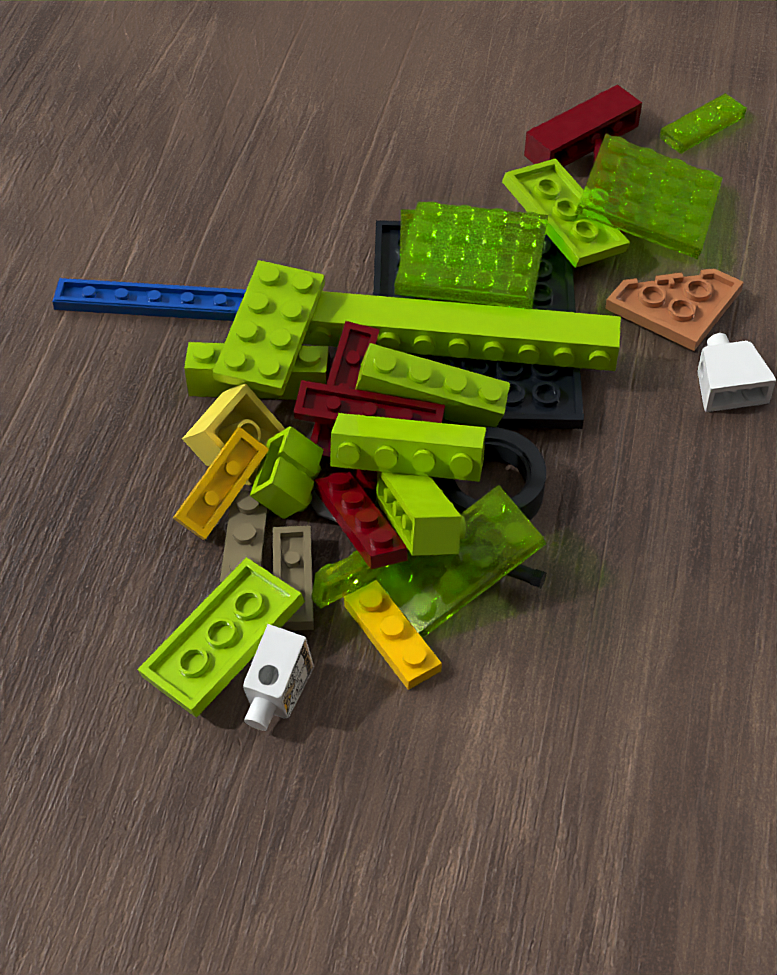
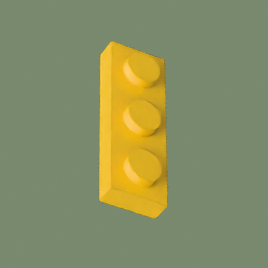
M241 427L237 428L176 512L173 519L202 540H205L269 449Z
M377 580L344 597L345 608L408 690L441 672V661Z

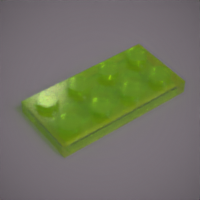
M500 485L460 514L465 519L466 534L465 538L460 540L459 554L412 555L408 553V561L394 564L377 577L422 638L547 544L544 537Z

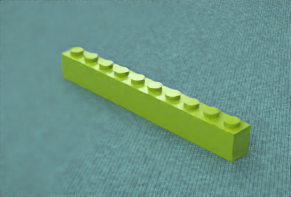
M322 291L302 343L338 347L345 321L380 329L377 345L404 353L615 371L620 347L621 316Z

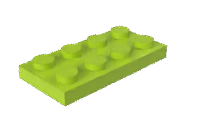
M557 159L505 172L502 183L575 268L626 252L630 244L629 240Z
M258 260L213 370L214 380L237 386L246 383L250 389L283 396L323 291L325 275Z
M246 557L137 670L145 680L197 718L255 656L267 625L270 624L281 628L305 603V600L299 591Z

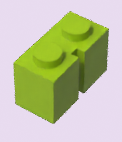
M292 426L268 439L266 447L269 451L260 463L250 493V497L282 519L296 512L304 511L312 500L311 490L314 480L320 473L321 466L319 464L324 451Z

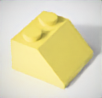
M245 383L222 392L182 439L206 466H210L237 428L241 427L264 446L267 445L268 439L285 428ZM260 463L245 483L246 485H252L255 481Z

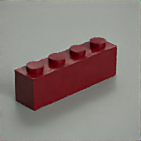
M617 84L527 131L524 156L533 164L557 159L565 167L591 153L594 148L595 139L615 140L639 127L642 102Z

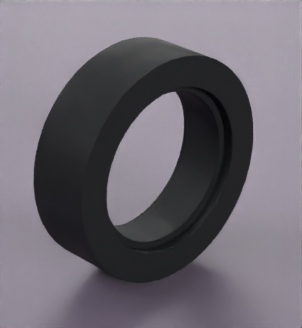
M486 427L484 459L505 461L517 468L525 480L523 489L510 499L486 502L466 495L457 486L455 479L435 477L434 482L443 490L444 495L453 503L459 514L464 517L467 530L479 533L478 523L493 527L497 534L525 525L537 514L544 497L546 465L539 449L526 437L508 429Z

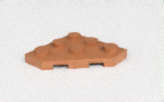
M714 268L701 270L700 275L684 277L682 273L658 275L655 281L639 283L637 278L626 279L607 298L605 309L695 351L741 293L744 282Z

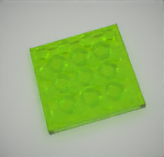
M606 134L575 213L698 259L703 250L723 177L715 175L710 170H702L688 165L680 159H672L659 154L651 148H643L632 144L624 138Z
M418 201L395 280V294L532 310L548 226V215L535 212L506 211L500 208L486 209L468 205L457 206Z

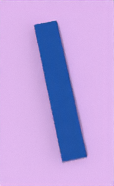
M59 278L52 302L54 310L234 321L246 290Z

